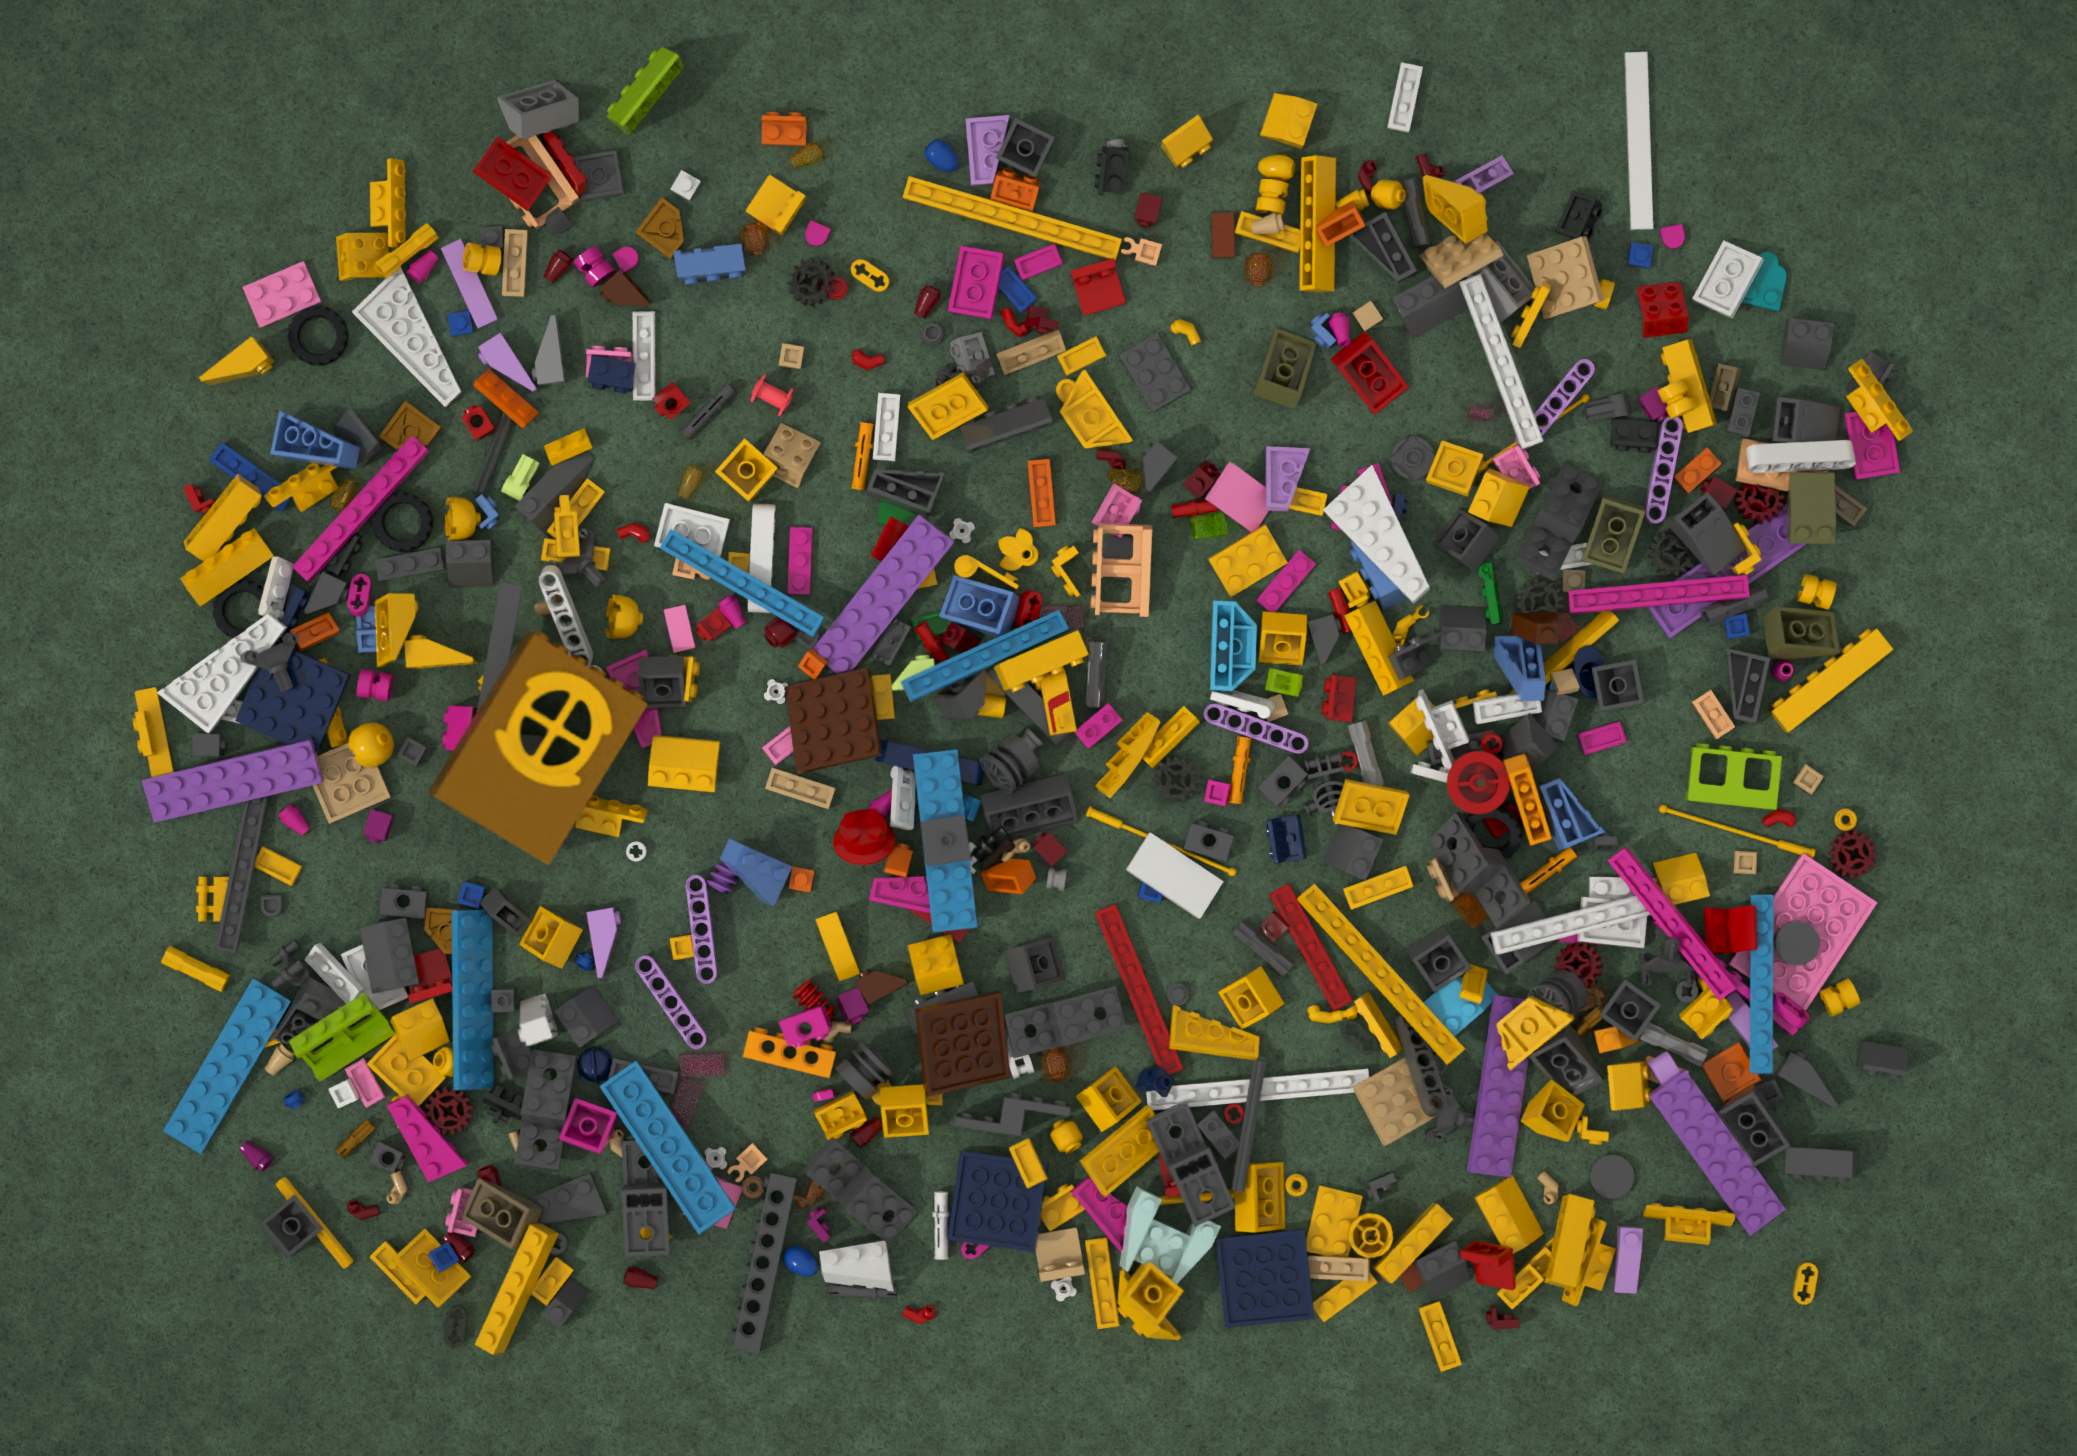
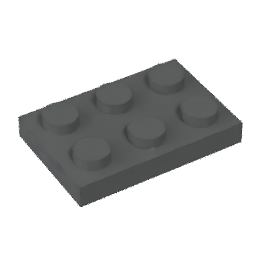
M1158 333L1153 334L1119 355L1152 412L1157 411L1191 390Z

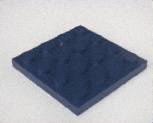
M293 649L287 662L288 667H286L293 688L281 692L274 674H269L268 671L258 668L235 721L285 744L312 739L318 756L351 674Z
M960 1151L947 1240L1036 1252L1046 1181L1028 1189L1013 1158ZM1041 1162L1047 1175L1049 1163Z
M1305 1229L1216 1238L1226 1328L1315 1319Z

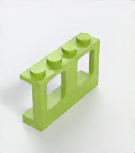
M1696 743V747H1690L1691 761L1685 801L1777 810L1782 756H1776L1775 751L1763 750V754H1754V749L1741 748L1740 752L1732 751V747L1719 746L1718 750L1710 749L1709 744ZM1703 753L1727 757L1724 785H1707L1699 782L1701 756ZM1747 758L1771 761L1768 790L1746 789L1743 786Z
M363 993L289 1040L295 1056L297 1058L301 1057L312 1068L316 1078L321 1082L395 1035V1032L384 1013ZM369 1013L371 1014L370 1017H368L367 1019L363 1020L362 1022H360V1023L357 1024L356 1026H354V1027H352V1028H349V1027H348V1026L352 1025L353 1023H355L356 1021H358L359 1019H361V1018H363L364 1016H366L367 1014H369ZM331 1037L333 1038L332 1041H330L323 1047L319 1048L314 1052H311L312 1049L316 1048L326 1040L330 1039Z

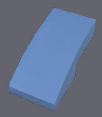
M375 604L369 605L368 612L365 615L356 617L358 653L376 652Z

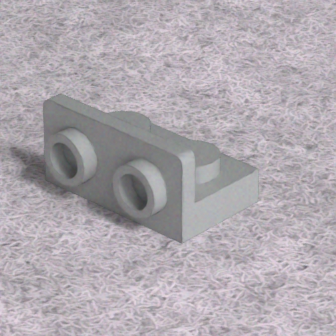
M982 332L959 337L950 342V352L952 357L955 358L957 373L974 371L986 358H990ZM992 366L987 377L995 374Z

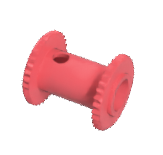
M763 374L752 391L750 401L753 403L756 397L779 408L778 416H781L786 411L793 397L794 389L791 388L789 393H786L766 383L764 380L767 375Z

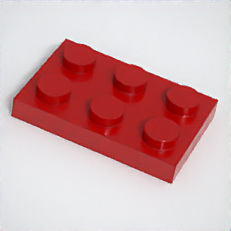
M498 136L473 170L474 174L527 211L553 176Z

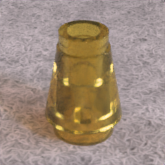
M809 142L793 154V156L789 157L794 169L820 162L824 155L817 142Z
M687 465V468L683 469L678 495L690 499L704 479V471L692 465Z
M1112 468L1108 472V480L1127 492L1136 491L1141 484V477L1136 471Z
M344 478L330 498L331 503L329 506L342 512L353 499L356 483Z

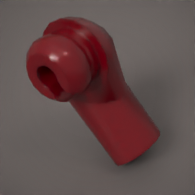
M1374 160L1365 161L1358 173V179L1366 194L1371 193L1374 186L1371 180L1377 169V163Z
M1097 449L1096 460L1108 461L1116 473L1124 471L1126 463L1118 451Z
M351 1199L347 1203L348 1212L359 1220L380 1215L378 1205L365 1207L356 1199Z

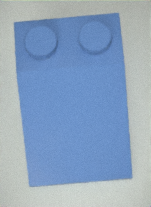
M954 575L939 617L997 638L1011 631L1020 597L1014 592Z

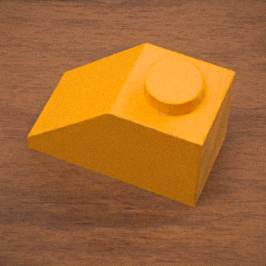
M1607 1026L1592 1031L1598 1053L1620 1049L1640 1042L1639 1038L1635 1042L1614 1026Z

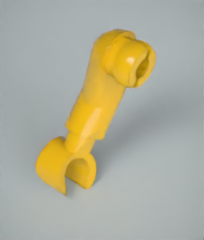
M1418 605L1412 615L1409 614L1397 622L1392 634L1397 646L1405 643L1409 627L1414 625L1416 620L1428 617L1429 610L1425 615L1418 614L1419 609L1423 605Z
M1312 1005L1307 1008L1310 1020L1327 1024L1342 1021L1346 1017L1347 1020H1354L1358 1013L1356 1005L1345 1011L1337 1010L1334 1012L1320 1011L1318 1005Z

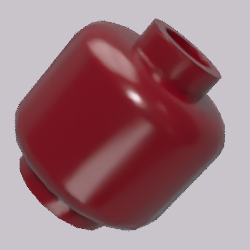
M778 616L764 628V638L774 648H784L797 636L795 626Z

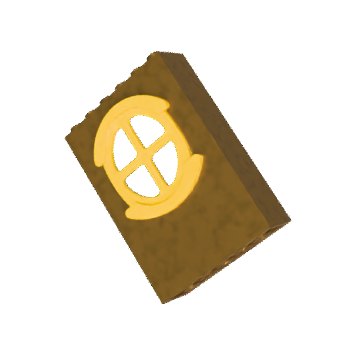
M535 630L534 633L527 631L428 792L549 865L648 704L643 701L645 697L631 689H628V691L624 690L626 685L612 677L609 680L606 679L607 673L592 665L590 668L587 667L588 662L575 654L569 656L567 654L569 652L568 649L555 642L553 644L548 643L550 638ZM554 690L569 692L570 697L554 721L549 720L531 708L532 702L547 692ZM579 700H582L587 705L591 716V731L587 740L580 739L563 727V723ZM524 716H529L548 728L547 735L533 756L525 753L520 741V725ZM557 735L562 736L580 748L579 754L564 764L546 766L541 762L542 757Z

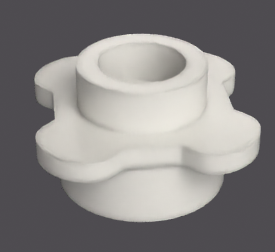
M960 518L953 521V530L949 534L951 539L957 538L962 540L963 543L970 542L971 531L975 528L972 522L966 523Z
M774 679L769 680L764 698L767 701L775 700L778 704L784 703L785 686H788V684L778 683Z
M720 1147L715 1150L707 1148L705 1150L706 1163L711 1170L713 1168L725 1169L727 1167V1162L725 1161L727 1151L725 1148Z
M1071 1277L1052 1281L1051 1288L1055 1290L1058 1301H1063L1068 1296L1073 1297L1076 1295L1077 1290L1072 1286Z

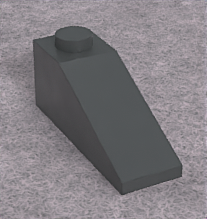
M1797 1050L1794 1053L1788 1051L1775 1075L1836 1109L1838 1104L1811 1063L1805 1060L1807 1056Z

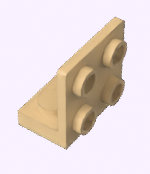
M781 423L763 455L778 468L773 475L774 477L799 488L805 471L819 448L820 441Z
M1437 856L1428 860L1430 865L1426 867L1431 878H1436L1439 883L1436 889L1441 899L1452 901L1455 897L1463 894L1458 892Z
M1076 1227L1039 1233L1036 1256L1041 1282L1085 1274Z

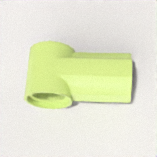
M522 454L512 475L510 474L506 479L501 492L520 501L525 491L529 490L530 482L540 463Z

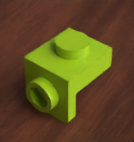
M1269 668L1265 690L1298 697L1303 686V675Z

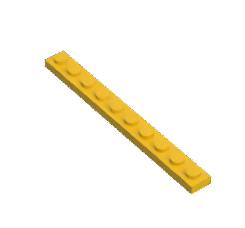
M910 176L908 177L903 194V199L1106 259L1114 258V261H1116L1122 241L1121 238Z
M1315 883L1297 898L1299 903L1447 1065L1465 1050L1460 1042Z

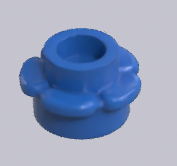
M583 952L582 955H576L577 959L574 963L585 971L590 972L592 967L596 966L593 962L595 960L594 957L588 953Z
M299 1089L287 1094L283 1098L286 1103L285 1107L291 1106L292 1109H296L304 1103L302 1099L305 1095L301 1094Z

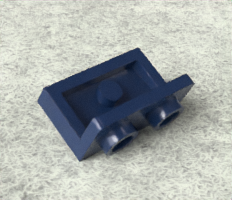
M592 355L587 382L592 384V388L605 390V386L613 387L614 392L627 394V390L633 391L636 363Z
M289 584L283 608L284 615L280 621L287 626L285 632H289L296 627L299 621L297 616L301 609L304 610L309 600L307 597L309 592L292 584Z
M1300 815L1268 819L1266 831L1270 837V855L1274 863L1307 859Z

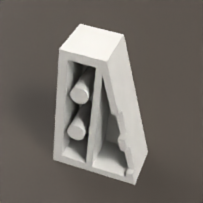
M546 993L520 1001L521 1029L518 1030L521 1042H526V1046L559 1035Z
M886 1241L819 1251L825 1282L853 1286V1284L861 1285L871 1289L874 1287L883 1288L894 1292Z

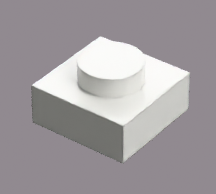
M681 170L671 190L690 201L701 181Z
M350 1078L328 1088L337 1108H341L360 1098Z

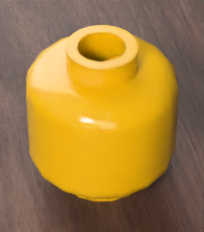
M1380 180L1371 190V199L1378 208L1395 210L1400 207L1406 197V192L1398 181Z
M443 1047L433 1058V1065L440 1075L453 1077V1048Z
M1062 1119L1053 1125L1054 1129L1050 1133V1138L1058 1151L1069 1154L1081 1147L1083 1135L1074 1121Z

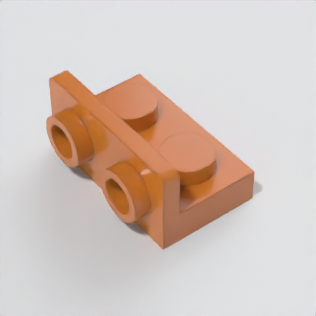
M767 112V115H762V145L806 146L807 118L802 117V113H789V116H780L779 112Z
M1010 168L999 169L990 200L1033 212L1042 181L1029 174H1017L1015 170Z

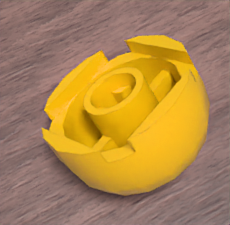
M447 497L445 505H450L447 515L445 514L446 536H450L447 540H466L475 533L476 526L481 523L480 512H476L472 502L465 498Z
M612 594L613 598H609L606 610V617L609 616L610 629L605 628L606 635L609 639H626L636 632L638 626L642 625L643 613L639 612L637 603L631 598Z
M375 722L365 723L351 732L349 736L350 751L353 750L355 754L353 758L363 767L374 768L382 765L391 757L394 750V739L389 729L384 725Z
M1365 1213L1352 1221L1348 1229V1240L1357 1254L1365 1258L1379 1257L1390 1249L1393 1242V1231L1390 1223L1383 1216L1376 1213Z

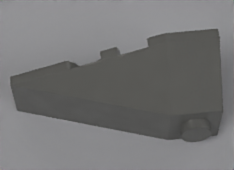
M585 451L557 463L528 491L515 507L550 538L551 535L547 533V530L554 522L555 507H560V495H569V501L572 499L584 482L594 458Z

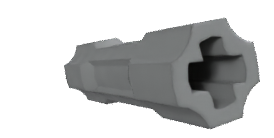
M1362 721L1348 725L1361 768L1363 782L1378 786L1384 785L1371 743L1367 722Z
M1650 1022L1639 1036L1640 1040L1653 1046L1663 1047L1701 1067L1707 1056L1708 1049L1696 1043L1686 1042L1667 1033L1663 1028Z

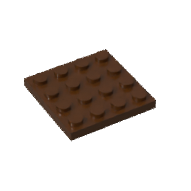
M869 668L785 686L797 773L801 774L882 756L871 670Z
M999 991L915 1009L923 1084L927 1097L1011 1078L1002 995Z

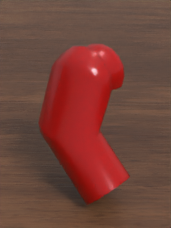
M1005 308L1001 311L1007 328L1017 337H1023L1024 334L1029 333V329L1025 327V322L1017 324L1011 308Z
M860 349L852 353L854 364L865 370L885 364L882 353L873 357L863 354V351Z
M631 523L617 529L620 539L631 535L639 538L641 543H646L650 539L649 530L638 523Z
M1783 809L1774 810L1761 819L1767 828L1776 822L1784 823L1787 827H1792L1796 823L1795 814Z
M927 1305L919 1310L906 1306L902 1316L917 1324H922L932 1320L935 1317L936 1311L931 1305Z

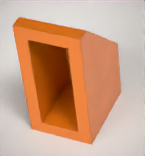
M1353 200L1334 210L1315 228L1327 247L1365 227V222Z
M897 843L896 847L894 846L893 851L888 856L884 872L903 877L908 876L913 851L909 850L910 845Z
M1021 859L1007 860L980 873L987 891L1023 894L1036 879L1030 861Z

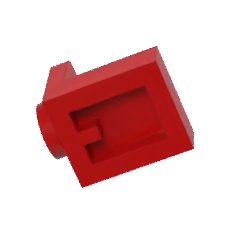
M193 484L183 487L193 511L196 513L206 514L216 501L212 498L202 503V500L205 498L200 487L195 488Z
M717 608L696 624L699 628L696 632L704 641L708 639L712 642L732 625Z

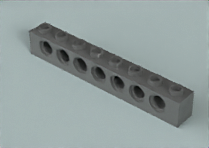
M771 1172L770 1176L765 1177L763 1189H767L765 1198L761 1197L758 1211H762L761 1220L756 1219L754 1233H757L756 1242H751L749 1254L753 1255L751 1264L747 1263L744 1276L748 1277L746 1285H742L739 1297L743 1299L742 1308L737 1307L735 1320H738L737 1329L732 1330L730 1342L734 1343V1349L760 1353L798 1177L777 1172ZM779 1190L783 1193L784 1198L781 1202L772 1200L771 1194L773 1191ZM768 1213H776L779 1221L776 1224H770L766 1218ZM765 1234L772 1235L774 1244L771 1246L764 1245L762 1236ZM758 1257H767L769 1259V1266L765 1268L760 1267L757 1263ZM755 1278H761L765 1286L760 1290L755 1289L752 1281ZM750 1300L759 1302L760 1309L758 1311H751L748 1308ZM745 1322H752L755 1325L753 1333L744 1331L743 1324Z

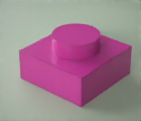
M1209 779L1204 802L1227 806L1232 784Z

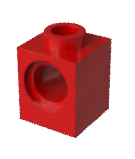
M673 381L652 398L657 404L654 406L655 410L661 417L666 415L670 420L690 404V401ZM669 398H674V403L671 406H665Z
M473 405L464 411L465 415L461 417L476 441L481 440L496 430L481 406L476 407ZM482 416L483 424L478 428L473 427V418Z

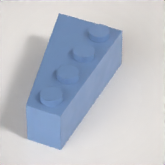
M279 411L270 452L271 455L286 460L356 469L360 447L296 416Z

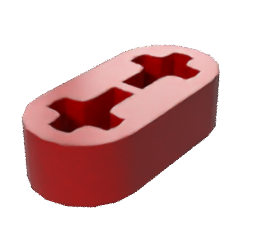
M1026 590L1022 593L1014 619L1016 628L1026 625L1023 624L1024 620H1028V623L1038 619L1043 600L1040 593L1033 590ZM1030 598H1034L1033 603H1029Z

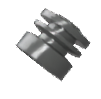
M1013 734L1005 736L997 743V749L989 750L988 754L980 758L981 767L994 785L1007 794H1011L1016 790V787L1022 785V778L1028 779L1039 770V763L1034 753L1020 738Z
M1567 970L1552 972L1528 993V997L1533 996L1571 1015H1575L1583 1009L1587 1002V992L1584 984L1579 977Z
M862 1041L859 1047L863 1050L864 1054L862 1055L854 1049L852 1052L857 1061L854 1063L850 1059L845 1058L836 1067V1070L862 1097L869 1101L879 1091L874 1081L877 1079L881 1083L886 1084L887 1080L882 1076V1073L884 1072L890 1078L895 1073L881 1053Z

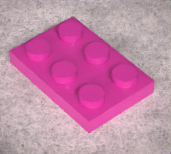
M960 246L948 312L992 320L1005 258L1004 253Z
M1857 412L1844 414L1847 437L1853 444L1856 464L1853 466L1854 479L1858 480L1899 473L1900 468L1894 434L1888 425L1884 424L1871 433Z

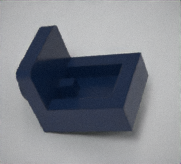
M1396 493L1392 508L1398 521H1400L1401 514L1406 513L1408 500H1404V494Z
M1162 1067L1142 1069L1135 1088L1139 1092L1156 1091L1162 1097H1167L1174 1083V1078Z

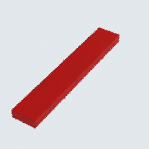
M1288 883L1270 893L1269 895L1332 1010L1335 1011L1353 1001L1290 884Z

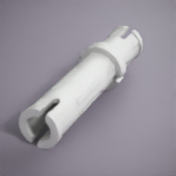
M935 1191L934 1212H932L935 1222L934 1259L944 1260L949 1259L947 1240L948 1217H950V1212L948 1211V1191Z

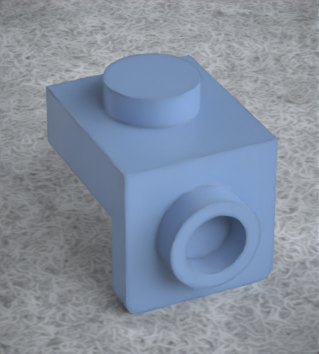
M1328 313L1324 316L1318 314L1311 321L1313 326L1310 331L1315 335L1314 340L1322 348L1326 346L1329 349L1336 342V339L1322 324L1330 315Z
M481 494L475 501L487 514L488 518L478 526L482 530L485 528L490 530L499 523L497 519L500 515L495 510L497 504L490 496L486 498Z

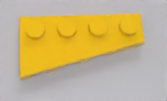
M1173 1005L1169 1049L1248 1060L1258 1059L1259 1036L1235 1027L1229 1028L1221 1025L1219 1021L1200 1017V1014L1192 1011L1189 1013L1181 1010V1007Z

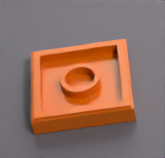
M1740 1042L1709 1058L1701 1065L1723 1103L1753 1083L1756 1084L1762 1081L1758 1074H1750V1059Z

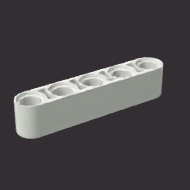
M1849 440L1756 444L1746 448L1748 468L1751 473L1848 469L1856 464L1853 444Z
M753 503L749 574L772 587L776 504ZM748 600V612L771 613Z
M547 565L541 572L539 585L564 647L569 650L567 653L569 656H572V654L586 656L588 659L586 666L590 667L593 651L561 571L554 565ZM551 574L556 580L548 581L545 575ZM553 595H561L564 600L558 602L554 600ZM569 615L572 620L566 622L562 620L561 616ZM576 635L580 640L574 642L570 640L569 636Z

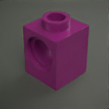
M1656 386L1637 399L1651 422L1655 419L1660 422L1669 416L1665 409L1667 403H1662L1657 392L1660 390L1659 386Z
M370 809L363 835L368 836L367 840L380 844L381 840L387 841L395 815Z
M859 987L838 995L836 1003L846 1025L849 1023L856 1025L866 1020L865 1017L868 1015L869 1010Z

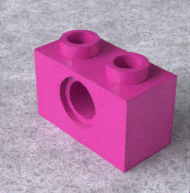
M1108 703L1074 733L1089 749L1117 726L1122 719Z
M824 1004L779 1021L788 1047L792 1045L795 1048L808 1044L807 1040L814 1037L816 1041L824 1039L833 1030ZM803 1022H808L812 1026L811 1033H806L802 1030L801 1025Z

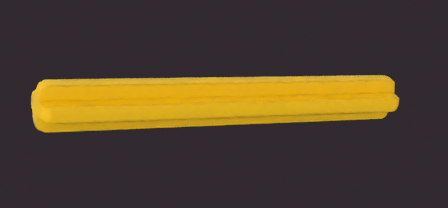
M286 1177L281 1178L276 1183V1187L287 1200L295 1194L322 1226L323 1229L316 1234L319 1240L342 1268L345 1269L353 1263L351 1256Z

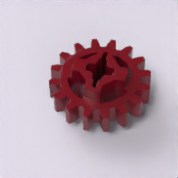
M1742 483L1740 490H1737L1735 505L1738 506L1737 512H1744L1743 519L1745 520L1750 517L1752 524L1755 520H1759L1760 525H1763L1764 519L1771 523L1772 516L1778 518L1779 511L1783 510L1784 496L1781 495L1782 490L1759 486V484L1747 483L1745 485ZM1749 493L1750 497L1745 501V497ZM1772 501H1774L1775 504L1772 508H1770V504H1772Z
M1852 830L1851 835L1844 831L1843 838L1836 835L1835 838L1838 842L1830 843L1834 849L1833 851H1828V854L1833 855L1829 863L1836 864L1833 868L1834 871L1841 869L1840 876H1845L1848 873V877L1853 878L1854 873H1856L1860 878L1862 877V871L1870 872L1869 865L1875 866V863L1871 860L1878 857V855L1873 854L1872 850L1877 847L1870 846L1869 843L1872 841V838L1864 839V832L1857 836L1856 830ZM1855 839L1851 845H1843L1845 841ZM1863 845H1864L1865 848H1866L1867 856L1864 855V853H1863V850H1862ZM1856 849L1855 854L1860 858H1852L1850 860L1851 855L1845 850L1853 851ZM1838 852L1842 854L1844 860L1842 864L1839 860ZM1855 863L1863 864L1857 869H1851Z
M1576 942L1573 948L1568 944L1566 952L1562 949L1560 950L1562 957L1555 958L1559 964L1555 965L1554 969L1567 970L1574 973L1590 989V982L1597 984L1595 977L1602 976V973L1598 970L1604 967L1599 962L1602 957L1599 953L1596 954L1597 950L1594 947L1589 949L1590 946L1587 943H1584L1581 947L1580 943ZM1583 953L1589 955L1591 960L1585 959Z
M444 1087L443 1093L439 1089L436 1090V1097L429 1096L432 1103L425 1104V1107L430 1109V1112L425 1114L427 1117H431L430 1122L432 1124L434 1123L439 1129H442L443 1135L448 1130H450L451 1135H454L456 1128L462 1132L463 1124L466 1126L470 1125L467 1118L474 1116L472 1113H469V1110L474 1108V1105H468L467 1103L471 1098H464L465 1091L462 1090L457 1093L454 1087L451 1091H449L448 1087ZM444 1096L454 1097L451 1101L445 1102L441 1099ZM460 1103H462V1105H463L464 1115H463L462 1113H460V1110H459V1104H460ZM435 1106L439 1109L440 1117L438 1119L435 1115ZM452 1106L454 1115L446 1116V1109L444 1108ZM448 1120L458 1122L452 1126L445 1125Z

